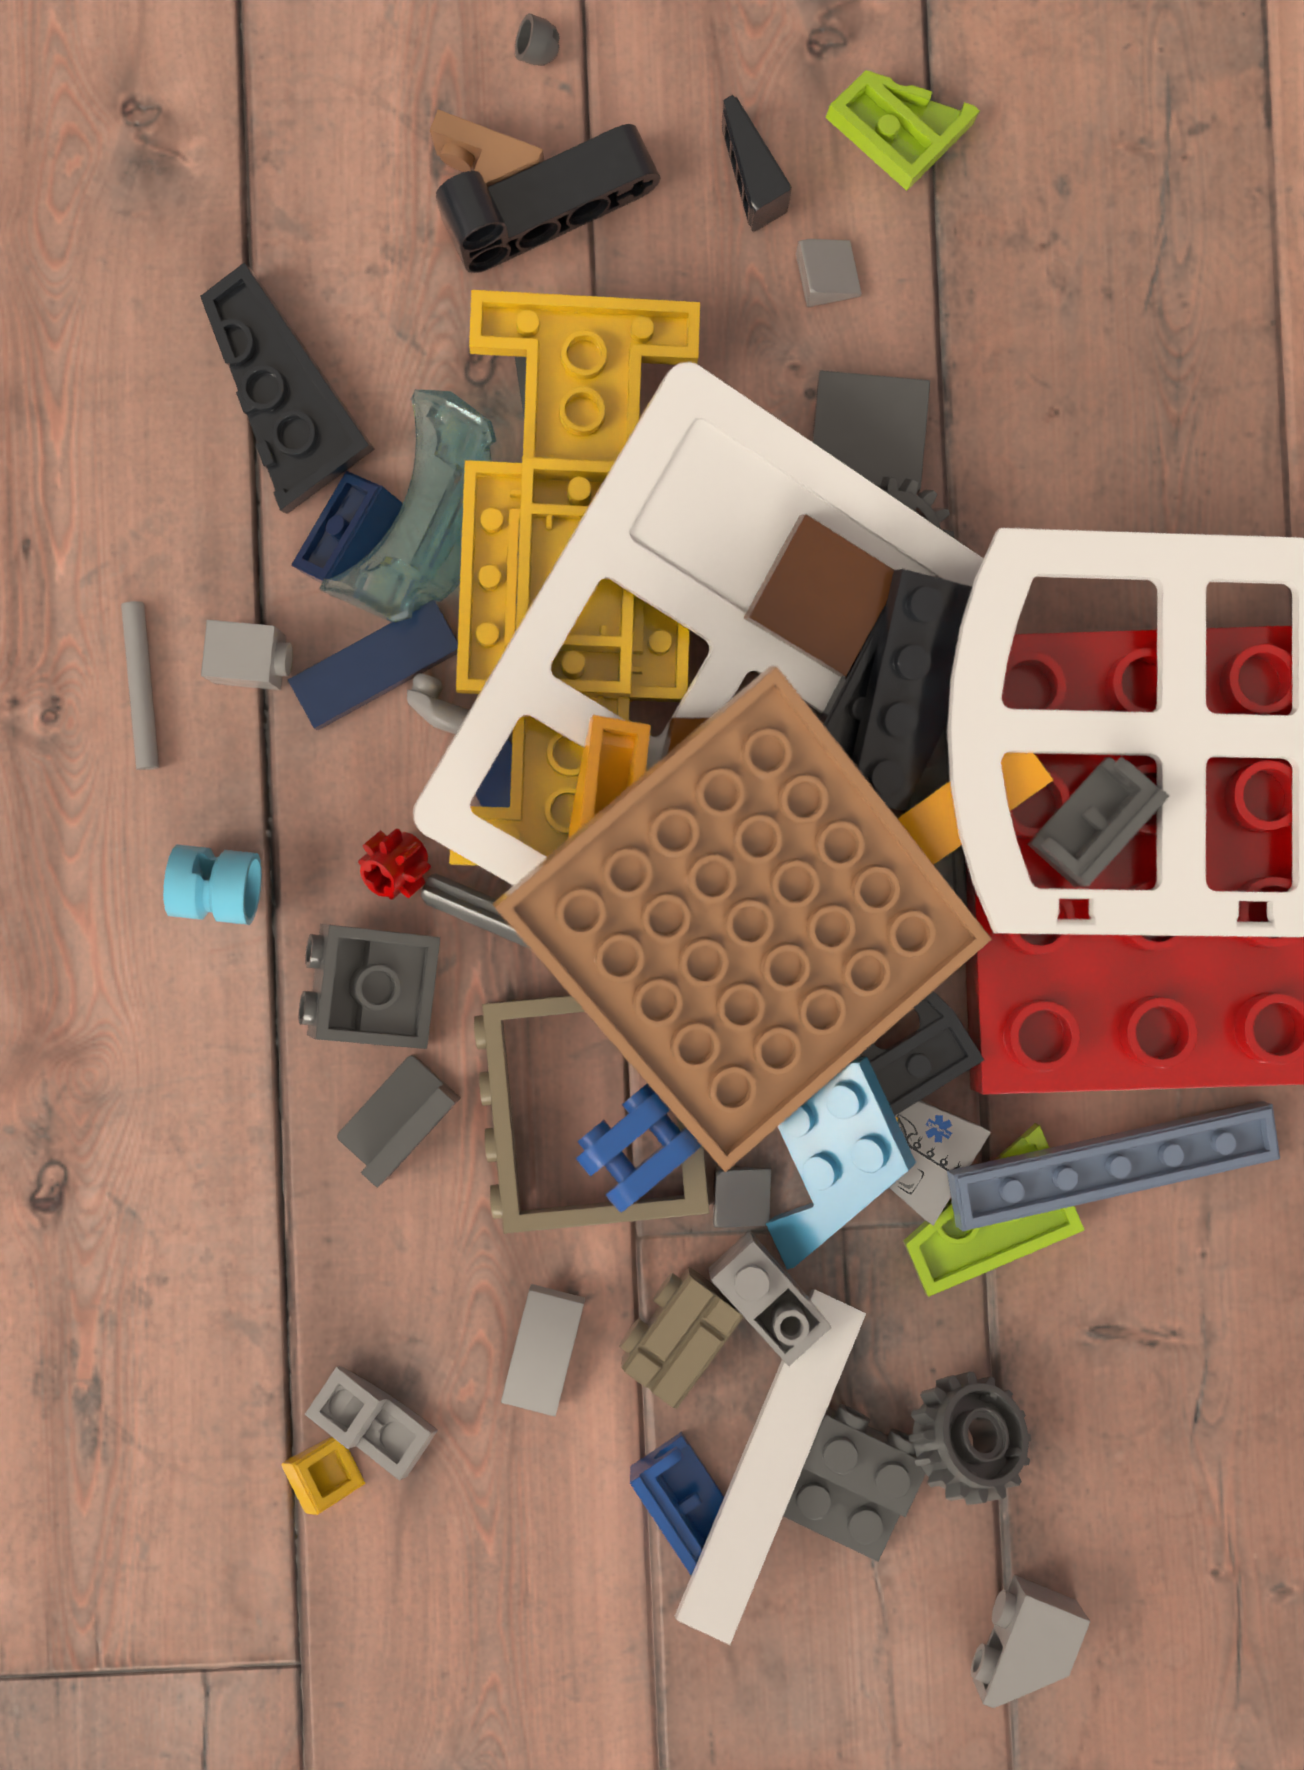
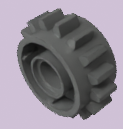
M966 1372L936 1380L935 1388L922 1391L920 1396L924 1403L920 1409L913 1410L911 1413V1417L915 1422L913 1434L909 1435V1441L914 1444L917 1456L914 1460L916 1466H921L929 1477L927 1483L930 1487L940 1486L946 1489V1499L949 1501L965 1499L967 1505L987 1503V1501L1003 1499L1007 1497L1005 1488L1020 1485L1022 1481L1018 1474L1023 1466H1027L1030 1463L1027 1455L1031 1434H1028L1024 1419L1026 1415L1012 1399L1013 1393L1010 1390L1003 1391L995 1387V1378L991 1376L977 1379L975 1372ZM968 1430L973 1438V1446L969 1441Z

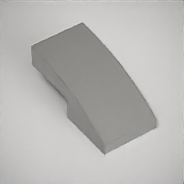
M534 1284L530 1285L501 1403L556 1416L585 1302L584 1297Z
M341 1366L335 1368L305 1413L308 1418L347 1449L355 1446L358 1447L399 1481L409 1475L438 1431L401 1402Z

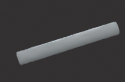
M124 602L121 604L136 769L159 768L145 608L143 602Z

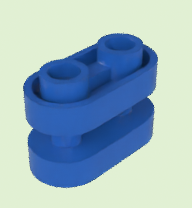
M648 1083L622 1104L629 1114L611 1128L603 1120L577 1141L584 1151L575 1159L588 1175L592 1176L605 1166L618 1182L605 1195L619 1213L636 1202L702 1146L686 1127L680 1130L667 1115L671 1109ZM649 1129L662 1146L635 1167L622 1150Z

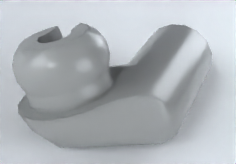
M417 674L413 679L412 690H407L408 704L433 727L456 734L470 710L438 699L443 688L441 680L425 674Z

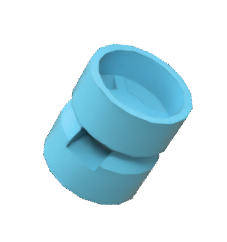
M176 844L168 858L164 878L163 900L167 915L203 920L208 912H212L215 920L218 922L250 925L256 915L261 892L262 867L259 854L224 850L219 857H215L211 848Z

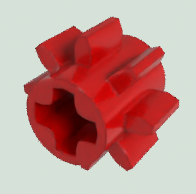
M396 828L389 835H386L380 830L362 845L367 854L358 860V864L361 865V878L368 889L376 895L393 900L402 893L409 899L426 884L422 875L431 868V865L427 863L428 853L424 844L413 834L401 832L400 829Z

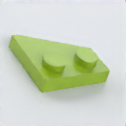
M865 70L830 104L825 118L907 191L974 124L980 110L974 105L965 102L961 110L931 101L932 91L914 85L902 86L895 83L890 77Z

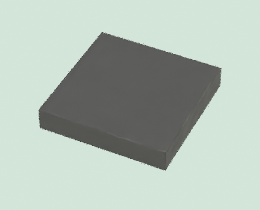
M820 370L817 383L812 442L880 489L882 478L885 476L895 477L898 489H900L901 484L906 478L918 481V495L922 482L930 380Z

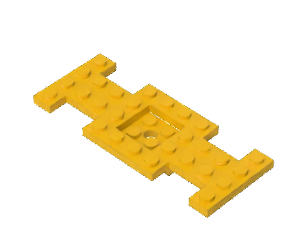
M471 290L470 354L526 357L522 463L465 460L456 677L457 693L480 694L636 427L640 414L641 363L678 365L689 362L697 364L699 359L700 302ZM603 578L598 582L551 663V672L560 681L624 720L629 721L630 700L681 702L688 690L690 630L612 580ZM530 715L520 717L513 728L510 808L470 806L472 813L548 857L568 840L584 748ZM450 849L449 864L479 866Z

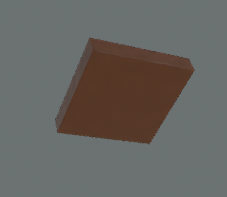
M807 514L800 515L748 608L744 619L836 675L846 676L887 602L894 569Z

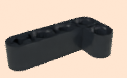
M625 124L604 132L487 187L480 172L474 170L462 172L446 180L436 191L435 197L442 221L465 269L469 273H479L500 265L642 198L655 189L661 177L636 125Z

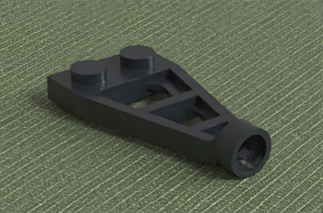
M934 991L913 1008L919 1016V1027L916 1031L887 1049L878 1048L873 1043L858 1056L868 1058L894 1116L984 1061V1058L954 1010Z

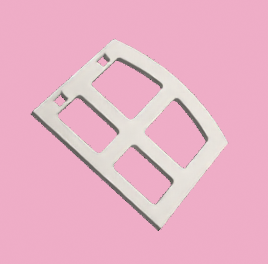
M1016 528L998 529L974 580L960 626L951 675L947 730L950 785L958 833L973 885L993 932L1015 934L1304 937V538ZM1034 577L1149 580L1156 585L1157 707L1153 712L1009 709L1003 704L1001 696L1008 656L1017 621ZM1209 582L1284 584L1290 588L1292 592V710L1288 716L1214 714L1208 710L1206 706V587ZM1005 753L1146 755L1152 757L1157 764V787L1169 795L1168 799L1157 810L1156 885L1151 890L1039 889L1033 886L1016 840L1007 803L1001 766L1003 755ZM1210 757L1282 758L1291 764L1292 886L1287 892L1213 891L1207 886L1206 763ZM1059 898L1089 899V915L1091 920L1057 919L1059 914ZM1239 901H1267V918L1269 922H1237Z

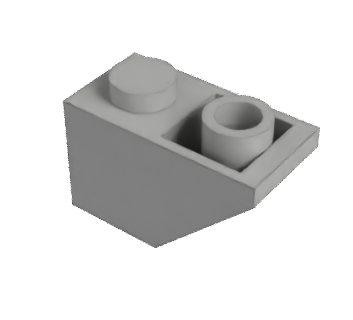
M750 1230L709 1267L711 1281L788 1366L793 1364L832 1328L787 1270Z
M1013 1576L1008 1591L1002 1590L996 1598L992 1611L994 1627L987 1645L981 1643L972 1660L971 1677L982 1703L991 1708H996L1070 1675L1090 1624L1089 1618L1077 1600L1019 1576Z

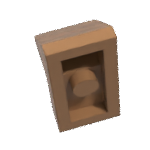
M439 109L430 128L436 155L445 164L456 170L465 172L470 171L472 168L474 171L480 172L487 187L544 161L542 148Z

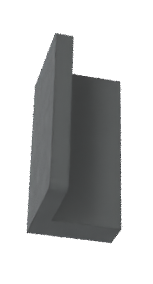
M411 1055L402 1062L340 1130L337 1138L366 1165L360 1173L378 1188L412 1153L461 1097L416 1056Z

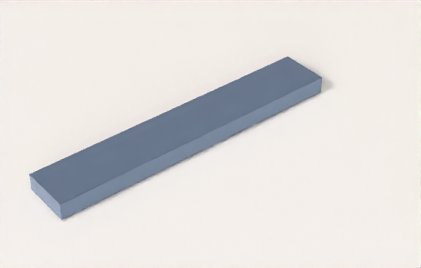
M1260 1101L947 1171L955 1225L960 1230L966 1231L1280 1159L1273 1104Z

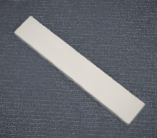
M811 1289L809 1299L830 1323L832 1328L790 1366L782 1359L675 1614L676 1620L729 1645L866 1313L815 1289Z

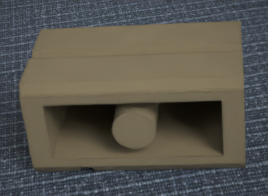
M690 1267L685 1270L680 1278L674 1273L667 1277L653 1298V1301L659 1305L658 1309L647 1324L637 1319L619 1345L625 1351L621 1362L623 1371L644 1387L649 1388L653 1394L672 1408L676 1409L744 1317L717 1287Z

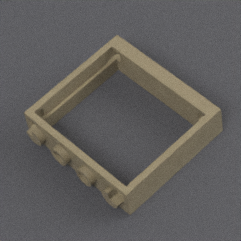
M571 995L482 1004L483 1015L474 1017L476 1046L478 1050L486 1049L488 1071L480 1072L479 1074L480 1096L483 1106L492 1105L494 1128H485V1150L488 1163L497 1162L499 1184L490 1185V1204L493 1219L502 1218L504 1234L710 1214L703 1146L681 1163L684 1195L638 1199L621 1213L611 1202L521 1211L503 1020L585 1011ZM677 1117L678 1128L682 1130L685 1125Z

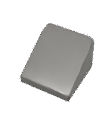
M806 239L798 241L796 259L807 308L861 297L862 293L850 240Z
M715 1166L714 1227L767 1226L766 1223L769 1221L771 1168L731 1167L725 1172L720 1166Z

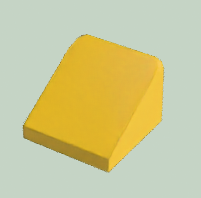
M332 1436L281 1464L303 1510L307 1514H320L366 1484L349 1449Z

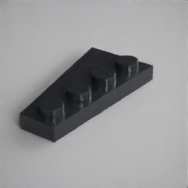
M243 263L200 297L224 362L229 366L238 391L236 394L243 413L248 416L256 437L257 444L255 445L262 464L267 468L275 488L273 493L280 511L288 514L375 449L252 269Z

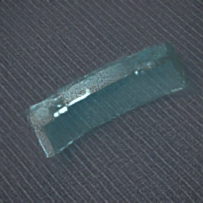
M415 389L410 399L415 418V460L408 492L400 512L383 539L366 557L343 573L330 579H323L319 590L387 621L396 623L412 618V612L421 609L424 604L433 599L441 602L459 586L465 460L491 461L490 447L496 442L492 422L452 391Z

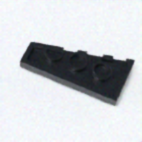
M897 569L893 572L852 756L854 765L887 807L905 811L948 722L950 683L957 641L972 586L906 569Z

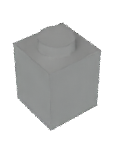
M207 620L201 671L202 677L218 685L281 690L282 676L290 675L293 659L292 645L286 642V635L271 625Z

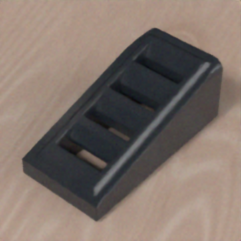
M731 95L723 100L722 132L747 222L752 232H755L788 212L792 186L738 98Z

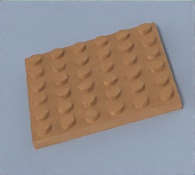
M777 666L768 667L493 903L495 909L725 1172L992 940Z

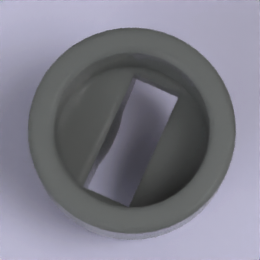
M530 13L527 14L520 24L516 37V59L539 66L552 62L557 57L560 48L558 44L560 36L556 27L542 17Z

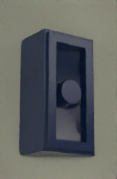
M346 471L291 566L335 592L351 598L403 512L404 504L383 486Z

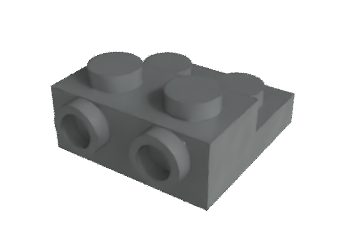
M320 923L319 935H309L305 954L306 968L315 969L312 991H303L299 1003V1024L308 1025L307 1036L316 1040L427 1049L441 937Z
M840 1404L837 1411L828 1407L783 1517L879 1562L899 1516H907L926 1473L921 1466H916L914 1460L917 1456L914 1444L909 1441L908 1434L896 1429H891L888 1435L868 1426L870 1419L849 1406Z

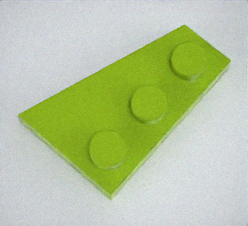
M1033 1124L994 1160L1049 1148L1040 1125ZM950 1198L934 1225L924 1221L903 1242L924 1292L930 1297L1080 1233L1085 1229L1075 1206L962 1231L955 1225L952 1200Z

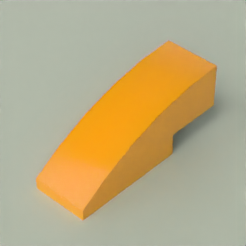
M592 715L578 776L568 839L646 773L651 725Z

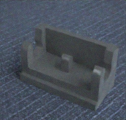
M1108 756L1102 760L1027 845L1074 887L1089 886L1168 799L1169 795L1153 784L1127 760L1120 757L1116 762Z

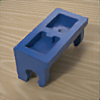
M680 1432L630 1466V1484L692 1576L725 1496L684 1434Z

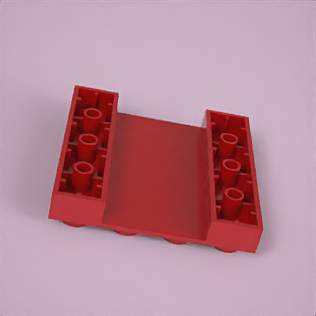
M1292 625L1206 628V706L1210 712L1214 714L1288 716L1292 710ZM1157 630L1014 634L1007 661L1001 696L1002 702L1009 709L1153 712L1157 707ZM1034 753L1053 781L1010 811L1016 840L1033 886L1039 889L1151 890L1157 882V811L1089 886L1074 887L1029 847L1027 843L1104 758L1109 756L1117 762L1122 757L1157 786L1156 761L1146 755ZM1210 757L1206 763V884L1211 890L1223 892H1287L1291 888L1292 766L1286 759ZM965 858L967 908L992 939L966 961L968 1034L984 1058V1061L970 1069L971 1090L984 1095L1304 1085V937L994 933L973 885ZM1059 898V914L1057 919L1091 920L1089 915V899ZM1239 901L1237 922H1269L1267 918V901Z

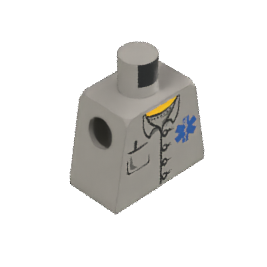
M920 1100L895 1116L916 1164L889 1188L922 1218L934 1225L951 1198L947 1171L970 1166L991 1132L970 1120Z

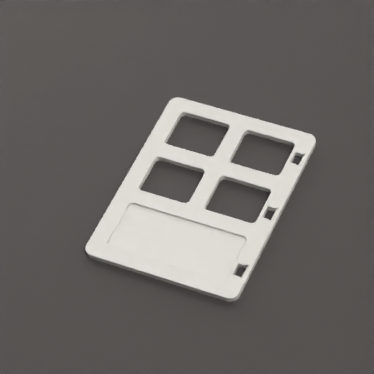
M689 362L678 364L662 380L416 801L413 809L414 822L418 829L428 837L512 885L519 882L547 858L474 815L470 809V802L520 717L530 715L583 748L592 715L624 720L560 681L551 672V663L598 582L603 578L612 580L699 635L709 644V653L672 717H711L733 698L748 672L755 671L761 674L770 666H777L806 704L823 713L841 676L836 675L744 619L748 608L800 515L807 514L894 570L906 569L973 587L974 580L984 558L701 366ZM670 721L661 735L649 737L646 772L661 759Z

